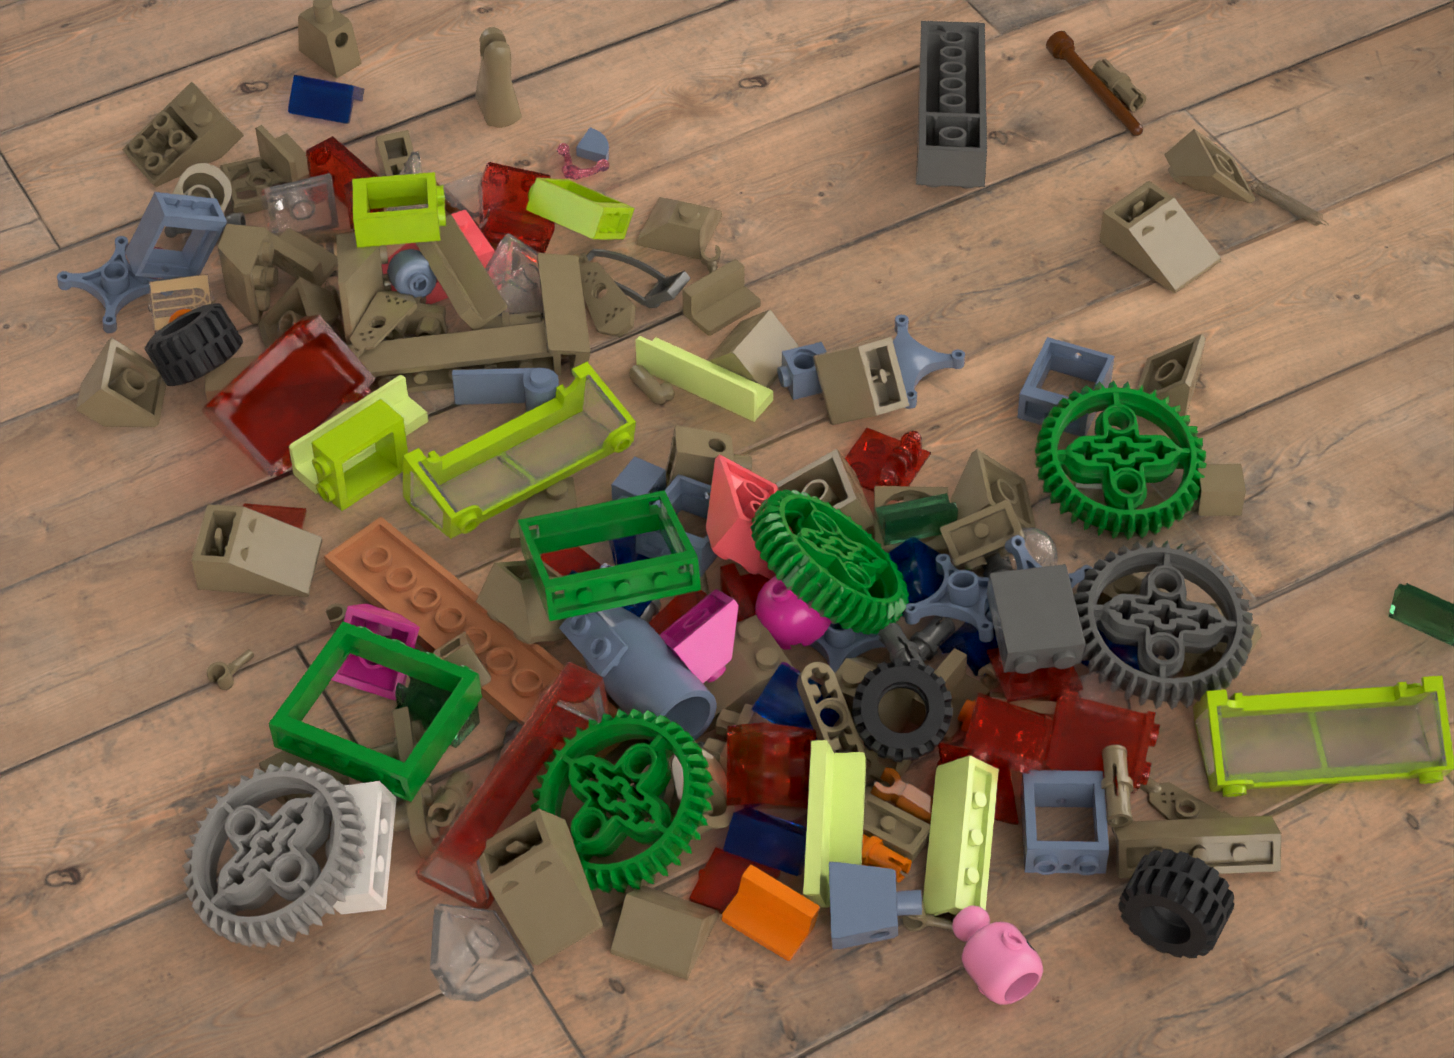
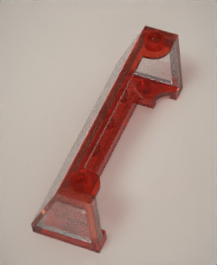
M568 662L542 691L470 793L465 803L458 810L452 822L446 827L415 871L418 880L484 913L487 912L495 898L485 883L479 858L486 848V841L497 832L544 764L543 762L547 760L553 751L552 748L554 749L558 742L564 743L563 737L573 739L577 735L575 726L586 730L589 728V718L601 723L603 712L610 714L603 677L571 662Z

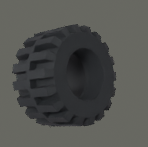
M220 303L198 307L173 320L155 333L144 349L166 385L178 386L192 382L225 363L238 351L243 344V339Z
M902 658L894 659L890 663L882 662L877 665L876 669L870 670L864 676L862 682L859 683L853 699L852 718L864 745L869 750L875 751L877 756L883 759H894L893 762L918 760L919 757L925 754L927 756L934 751V748L938 744L940 745L944 739L953 715L952 697L950 691H947L945 687L946 682L941 676L938 677L934 673L935 669L929 665L925 667L920 665L917 660L911 659L909 662L902 661ZM906 688L917 693L924 701L926 708L925 719L916 730L910 733H897L888 729L881 722L878 712L879 703L882 697L890 690Z
M1163 849L1162 852L1158 850L1151 851L1149 855H1144L1141 858L1119 898L1118 907L1122 912L1121 918L1123 922L1130 926L1129 930L1134 935L1139 936L1142 942L1153 946L1157 951L1164 954L1166 952L1174 957L1182 958V956L1191 959L1197 958L1198 955L1205 956L1214 948L1235 904L1233 903L1234 894L1228 889L1230 885L1226 879L1219 876V872L1215 868L1209 867L1205 864V861L1199 858L1189 856L1188 853L1181 851L1176 853L1171 849Z

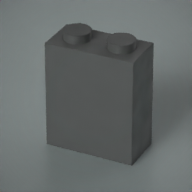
M1066 564L990 573L986 594L1004 673L1016 671L1025 674L1040 668L1055 667L1066 669L1075 664H1081L1085 640Z

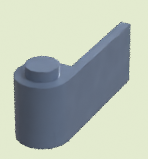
M548 368L452 370L455 405L525 403L526 412L555 398L556 387L559 386L558 375Z

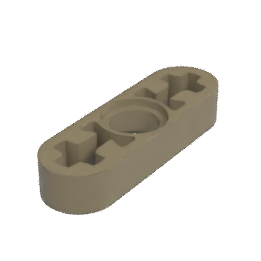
M822 662L808 664L798 676L797 688L817 740H827L834 753L838 752L841 745L844 751L851 750L852 752L864 753L863 744L855 728L834 671L830 666ZM812 674H814L816 679L823 678L825 681L820 691L816 684L810 685L808 683ZM822 694L824 700L816 704L815 701H817ZM826 708L835 710L840 716V725L837 727L825 725L820 717L821 710ZM845 731L846 734L843 735L839 742L838 737L835 736Z

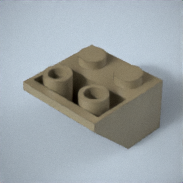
M226 224L218 245V252L227 298L252 324L258 325L263 311H268L271 288H275L278 282V268L273 267L272 262L274 244L269 242L267 227Z
M875 337L813 356L831 425L873 417L910 406L892 337Z
M526 561L494 563L476 600L479 605L488 611L487 615L491 619L505 624L514 632L515 638L526 644L568 639L559 629L566 618L549 622ZM543 562L549 579L562 577V575ZM563 590L556 591L555 595L562 594Z

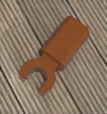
M886 767L880 778L887 782L890 787H885L876 781L870 793L883 801H892L895 803V807L931 824L933 797L911 783L907 785L902 782L901 776L897 771Z

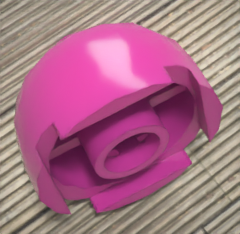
M776 576L766 582L758 593L755 614L763 626L769 630L781 649H791L790 645H797L799 643H802L804 647L814 643L824 635L832 623L829 618L821 617L819 612L813 608L809 609L808 605L801 599L797 600V596L791 590H787V586L782 581L777 580Z

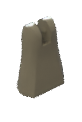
M489 27L482 32L479 39L481 65L475 98L487 125L502 128L515 124L522 116L511 80L510 47L506 43V38L500 29Z

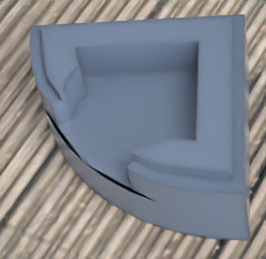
M589 128L577 145L576 153L578 157L607 164L609 160V144L601 132Z

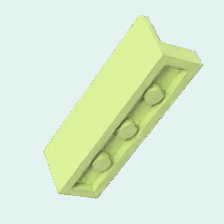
M639 336L635 340L636 364L642 365L651 375L753 422L758 419L773 401V390L657 337L651 341Z
M399 375L290 444L289 451L294 476L317 494L316 484L318 480L312 465L314 456L311 442L379 399H382L404 418L406 436L428 422L427 411L408 396L406 378L403 375ZM375 443L342 464L343 472L375 453Z
M827 740L811 741L803 895L821 906L820 908L830 907L829 862L862 865L866 779L865 753H834Z
M970 755L939 765L936 768L923 892L925 914L936 916L949 912L957 915L964 908L973 905L986 910L999 769Z

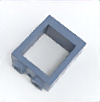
M154 192L125 251L134 275L162 279L200 276L227 223L217 199ZM165 226L193 229L182 251L154 249Z
M1047 337L1019 394L1017 418L1042 425L1044 419L1048 417L1050 410L1054 406L1057 407L1063 397L1068 399L1067 396L1041 389L1050 370L1095 382V385L1100 381L1105 388H1108L1112 380L1115 356ZM1097 412L1086 413V415L1076 419L1066 427L1064 432L1080 437L1086 436Z
M678 474L665 489L676 514L683 510L707 519L710 500L707 492H711V486ZM660 500L654 502L653 505L657 504L659 508L661 507ZM660 530L636 535V553L649 558L671 554ZM686 532L698 556L699 574L701 577L717 558V555L710 547L708 535L703 539Z
M1023 770L1020 798L1024 873H1039L1042 875L1053 873L1106 874L1109 841L1105 789H1101V781L1104 778L1103 771ZM1035 807L1093 808L1095 842L1037 841Z

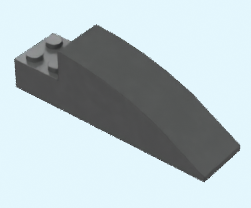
M921 21L916 185H926L928 187L960 186L966 189L985 187L987 162L985 23Z

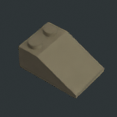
M355 233L336 235L338 285L346 345L351 344L349 339L377 292L392 291L388 274H383L382 264H388L387 246L357 248Z
M838 449L775 483L779 491L784 489L790 491L797 490L800 493L806 492L811 497L817 496L822 502H829L833 508H839L847 517L851 516V519L858 525H862L863 529L875 524L858 477Z
M757 615L736 623L732 660L725 665L726 670L718 679L710 683L707 681L703 683L713 694L717 703L715 716L703 734L716 729L717 718L722 709L741 713L745 704L756 706L757 711H760L794 696V667L769 630L757 618Z

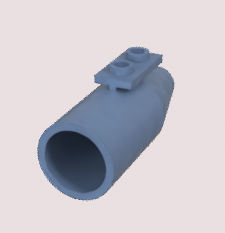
M623 607L566 618L559 627L582 654L590 674L622 711H625L628 715L632 709L639 710L642 714L648 710L657 717L661 714L671 722L678 723L684 731H687L694 738V741L707 730L716 713L717 703L715 697L666 645L665 641L648 622Z

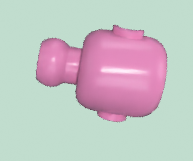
M975 905L964 908L955 916L952 923L953 932L959 940L967 942L962 953L964 968L983 995L999 1005H1006L1020 1001L1036 988L1043 973L1042 961L1038 953L1016 926L1007 922H994L990 924V918L986 910Z

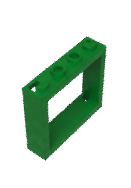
M665 490L518 520L522 554L549 622L701 590L698 556ZM660 500V508L657 504L649 506V502ZM536 525L537 529L529 530V526ZM657 530H660L671 552L670 555L549 579L540 554ZM563 590L562 594L555 595L556 591Z
M343 621L268 723L274 747L362 783L380 781L393 795L412 802L481 700L482 693L479 673L474 672L465 665L458 666L440 659L434 653L419 651L406 646L400 640L388 639L373 633L366 627H357ZM350 653L452 692L405 762L302 722Z

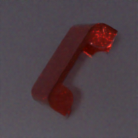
M310 315L301 318L217 393L201 411L267 476L272 477L275 474L278 477L292 466L289 451L290 444L317 428L343 403L350 401L356 403L366 397L371 392L369 386L376 379L320 315Z

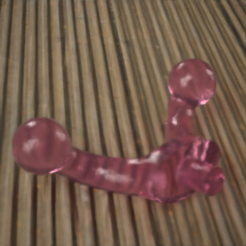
M561 143L557 147L558 154L564 157L565 165L562 167V172L565 178L578 180L600 171L605 172L610 167L606 159H600L596 166L580 169L573 165L569 153L570 148L566 143Z

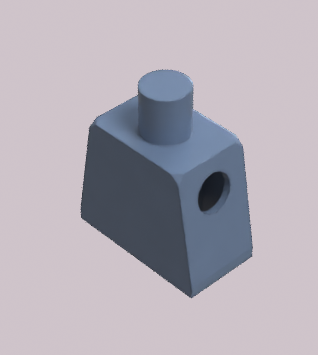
M829 862L833 950L895 938L898 936L897 916L922 915L921 890L896 891L895 870Z

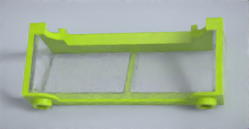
M585 362L572 369L575 379L567 388L563 384L556 387L555 398L441 457L433 450L428 453L427 458L420 448L403 455V497L410 507L452 539L461 533H470L480 523L610 454L623 452L634 442L636 421L591 365Z
M1443 675L1422 677V686L1421 683L1407 684L1406 682H1398L1394 686L1250 696H1243V693L1239 692L1234 693L1229 699L1227 697V690L1206 691L1200 701H1197L1193 706V714L1210 792L1222 791L1223 797H1238L1246 795L1247 789L1419 778L1420 784H1433L1444 781L1443 776L1454 770V756Z

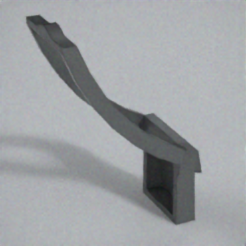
M592 249L586 255L589 261L595 256L615 259L637 267L658 280L645 297L614 281L625 295L648 308H657L661 303L675 299L691 279L685 270L665 277V275L651 266L618 252Z

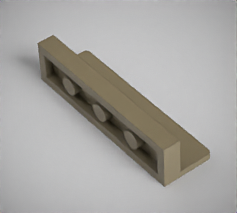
M449 214L446 216V226L440 227L441 241L417 242L416 245L424 258L429 262L431 270L458 315L473 330H479L506 310L508 305L456 220Z
M539 253L537 264L548 353L569 355L571 376H574L572 369L585 362H589L591 353L578 256Z
M1271 816L1133 821L1125 827H1112L1116 838V873L1118 878H1131L1144 855H1149L1154 850L1162 852L1163 849H1171L1176 853L1180 851L1188 853L1193 858L1205 861L1206 865L1215 868L1219 874L1281 871V832Z

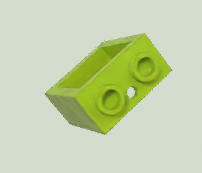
M435 172L352 179L353 222L357 248L441 241L440 227L446 226L444 186H437ZM428 204V208L370 213V209Z
M536 178L535 183L529 190V202L526 208L527 211L591 239H624L635 209L569 179Z
M379 399L311 442L314 456L312 465L318 480L316 489L325 502L331 501L338 509L343 511L402 473L403 455L408 453L404 418L382 399ZM375 443V453L343 472L342 464Z

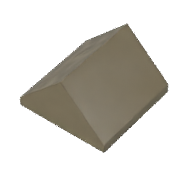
M767 310L740 321L709 356L707 361L769 388L778 378L777 368L782 366V351L798 348L799 346L773 312Z
M1202 334L1147 358L1138 387L1142 384L1144 392L1148 394L1156 389L1157 398L1160 400L1169 396V406L1175 407L1180 405L1181 412L1179 415H1187L1201 372L1205 337Z
M642 886L640 890L635 889L625 896L611 947V954L688 980L719 917V911L647 886Z

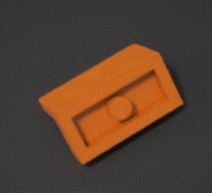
M750 864L741 877L738 893L722 913L721 920L783 959L790 961L815 927L821 906Z

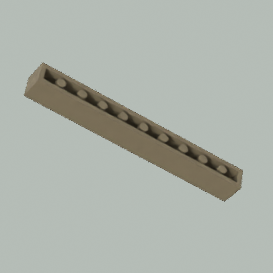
M542 322L381 341L374 349L364 350L356 362H351L345 357V353L352 344L230 358L205 375V392L210 416L361 399L399 375H403L406 378L408 393L453 388L452 370L548 368L559 376L562 375L560 354L548 353L545 324Z

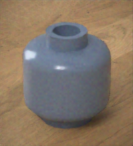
M414 249L400 251L389 262L388 278L397 292L413 295L414 298L421 296L424 298L436 286L437 278L431 270L429 262L420 251Z

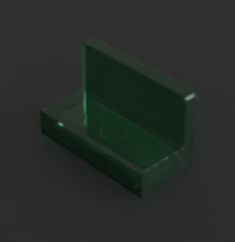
M945 493L875 507V517L884 546L941 535V527L957 521L958 507L956 502L950 503L948 494Z
M1399 584L1395 589L1388 617L1454 647V604L1411 584Z

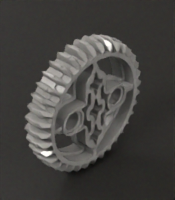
M284 762L279 768L269 764L266 773L255 768L253 778L250 779L241 775L238 786L235 787L228 784L229 792L224 797L215 795L217 804L213 808L205 807L206 819L204 821H196L200 829L199 832L189 835L194 846L184 850L187 858L190 860L182 865L188 874L183 879L186 887L189 889L186 894L193 903L192 907L195 913L202 919V922L209 928H212V931L217 935L225 937L230 942L241 943L248 947L255 944L257 947L265 948L268 942L279 947L283 938L294 942L298 931L301 934L309 935V926L313 923L323 926L321 917L325 913L335 915L333 905L337 901L346 902L342 894L346 888H355L351 876L362 873L356 862L366 858L363 850L360 848L367 843L365 836L362 834L366 829L364 822L360 819L363 814L356 805L354 797L346 791V787L340 781H336L331 774L322 772L319 768L312 765L308 768L299 762L295 766ZM300 793L313 795L311 798L289 800L273 816L262 808H257L272 799L284 795ZM333 815V845L327 863L321 872L319 864L312 855L328 838L330 816ZM229 838L232 847L237 853L221 869L218 877L219 886L217 888L216 872L223 847ZM276 892L287 901H294L286 907L266 915L254 917L235 915L238 910L260 908Z

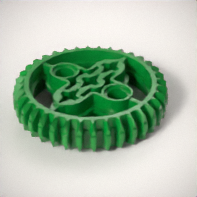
M1114 380L1109 383L1108 388H1105L1100 381L1095 385L1094 390L1085 385L1080 393L1073 390L1069 394L1068 399L1063 397L1059 401L1058 406H1054L1050 410L1048 417L1042 423L1035 447V468L1039 469L1037 474L1038 481H1044L1042 486L1043 493H1051V504L1061 503L1059 508L1060 515L1070 512L1072 514L1070 518L1071 523L1080 519L1084 522V531L1090 528V526L1097 527L1098 536L1103 534L1104 530L1111 531L1113 539L1118 536L1119 532H1123L1127 540L1132 538L1134 532H1137L1142 539L1149 530L1156 535L1161 531L1162 526L1169 529L1173 526L1174 521L1179 522L1183 519L1185 512L1188 513L1192 509L1195 500L1199 498V479L1205 476L1197 470L1198 468H1206L1207 464L1205 463L1206 451L1202 450L1203 438L1196 437L1198 426H1189L1191 421L1190 415H1179L1181 412L1180 405L1175 407L1169 406V396L1162 400L1158 399L1156 389L1150 394L1144 392L1142 384L1137 390L1130 389L1128 381L1123 384L1122 388H1119ZM1103 411L1095 421V436L1078 437L1065 450H1058L1061 435L1070 423L1086 415V413ZM1136 415L1158 426L1168 437L1163 435H1139ZM1112 426H1117L1121 430L1115 429ZM1176 469H1183L1181 483L1169 499L1149 508L1138 509L1142 506L1147 496L1146 483L1162 482L1172 475ZM1067 476L1070 480L1080 484H1101L1106 506L1082 494L1069 481ZM1119 489H1125L1129 491L1130 494L1123 493Z
M777 490L775 494L765 499L758 507L751 520L752 525L750 527L752 531L751 536L756 542L755 547L761 552V559L768 563V569L774 571L777 575V580L782 581L787 586V590H791L797 596V600L801 599L808 605L809 609L813 608L819 612L821 617L829 618L833 624L839 623L844 629L848 630L851 628L856 633L862 632L867 635L870 633L877 635L881 629H884L890 623H896L906 609V605L909 603V593L906 589L907 584L903 580L904 577L897 570V564L891 561L890 554L881 548L882 545L877 543L872 538V534H868L862 528V525L855 523L851 516L847 517L839 508H833L829 502H822L817 496L811 497L808 493H800L797 490Z
M618 709L615 718L603 712L601 723L589 718V728L583 730L575 726L577 735L573 739L563 737L565 746L561 750L552 748L555 759L553 762H543L548 771L545 775L536 776L542 787L532 790L534 798L538 801L530 805L532 812L542 809L561 818L564 796L569 785H571L574 795L584 803L574 816L570 829L574 840L573 843L590 890L595 892L599 888L602 892L610 894L614 888L617 892L625 893L628 885L633 889L640 890L643 879L648 884H654L655 874L658 872L663 876H668V865L673 863L674 865L681 866L678 856L682 852L692 854L691 847L688 844L691 840H701L697 828L708 826L707 819L702 814L712 811L711 804L706 799L714 795L712 788L708 785L713 779L711 773L707 770L709 767L708 761L703 756L701 747L694 742V738L687 731H684L678 723L671 722L661 714L657 717L648 710L642 714L639 710L632 709L628 715L625 711ZM632 739L653 740L650 745L638 743L631 746L615 765L604 758L594 756L601 750L622 741ZM673 754L676 755L682 766L684 777L682 799L674 819L671 808L659 798V795L671 779L672 772L669 759ZM650 765L649 769L642 773L644 768ZM590 778H592V779H594V780L597 779L598 782H594L593 780L590 781L589 779H590ZM617 798H620L621 800L624 799V800H626V802H625V803H623L622 801H619V802H618V801H617ZM607 812L612 816L611 818L606 816ZM646 818H647L648 820H651V819H652V820L655 821V822L652 824V823H650L649 821H648V822L644 821V819H646ZM600 828L599 832L592 837L593 833ZM627 836L640 844L651 846L635 857L610 864L589 863L593 856L607 857L612 855Z

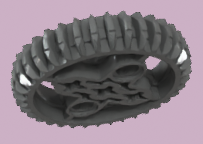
M1153 540L1147 543L1146 548H1143L1138 541L1133 544L1131 550L1123 545L1118 549L1117 554L1110 551L1104 560L1098 559L1093 569L1089 568V571L1085 573L1084 580L1078 585L1077 594L1074 595L1085 640L1082 661H1089V673L1100 672L1098 676L1099 684L1108 680L1112 683L1110 687L1111 693H1114L1119 688L1125 691V701L1134 695L1139 697L1140 706L1145 704L1148 699L1153 700L1156 709L1161 707L1163 701L1168 703L1171 710L1177 707L1179 701L1188 708L1192 705L1194 699L1199 702L1206 691L1221 690V688L1226 690L1232 680L1239 676L1242 666H1245L1247 662V654H1249L1252 648L1251 639L1254 634V627L1251 626L1253 613L1247 612L1249 600L1241 599L1243 587H1233L1235 583L1234 575L1224 577V565L1214 568L1211 565V556L1204 560L1199 558L1198 549L1192 551L1191 554L1184 552L1183 543L1177 549H1172L1168 540L1162 544V547H1157ZM1149 572L1142 579L1139 595L1119 594L1104 605L1097 604L1103 590L1112 582L1133 573ZM1184 579L1203 589L1216 602L1223 616L1212 605L1186 601L1187 591ZM1157 588L1165 589L1169 593L1161 592ZM1098 629L1113 643L1136 646L1140 671L1127 665L1112 653L1101 638ZM1219 642L1227 643L1224 654L1210 669L1193 676L1172 678L1182 669L1185 653L1203 654L1217 646ZM1154 655L1163 656L1167 660H1160L1156 658Z

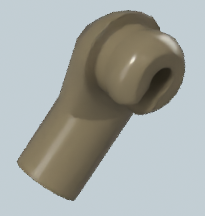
M635 365L630 369L629 376L631 380L655 404L663 405L665 401H670L674 398V389L669 382L659 384L642 365Z

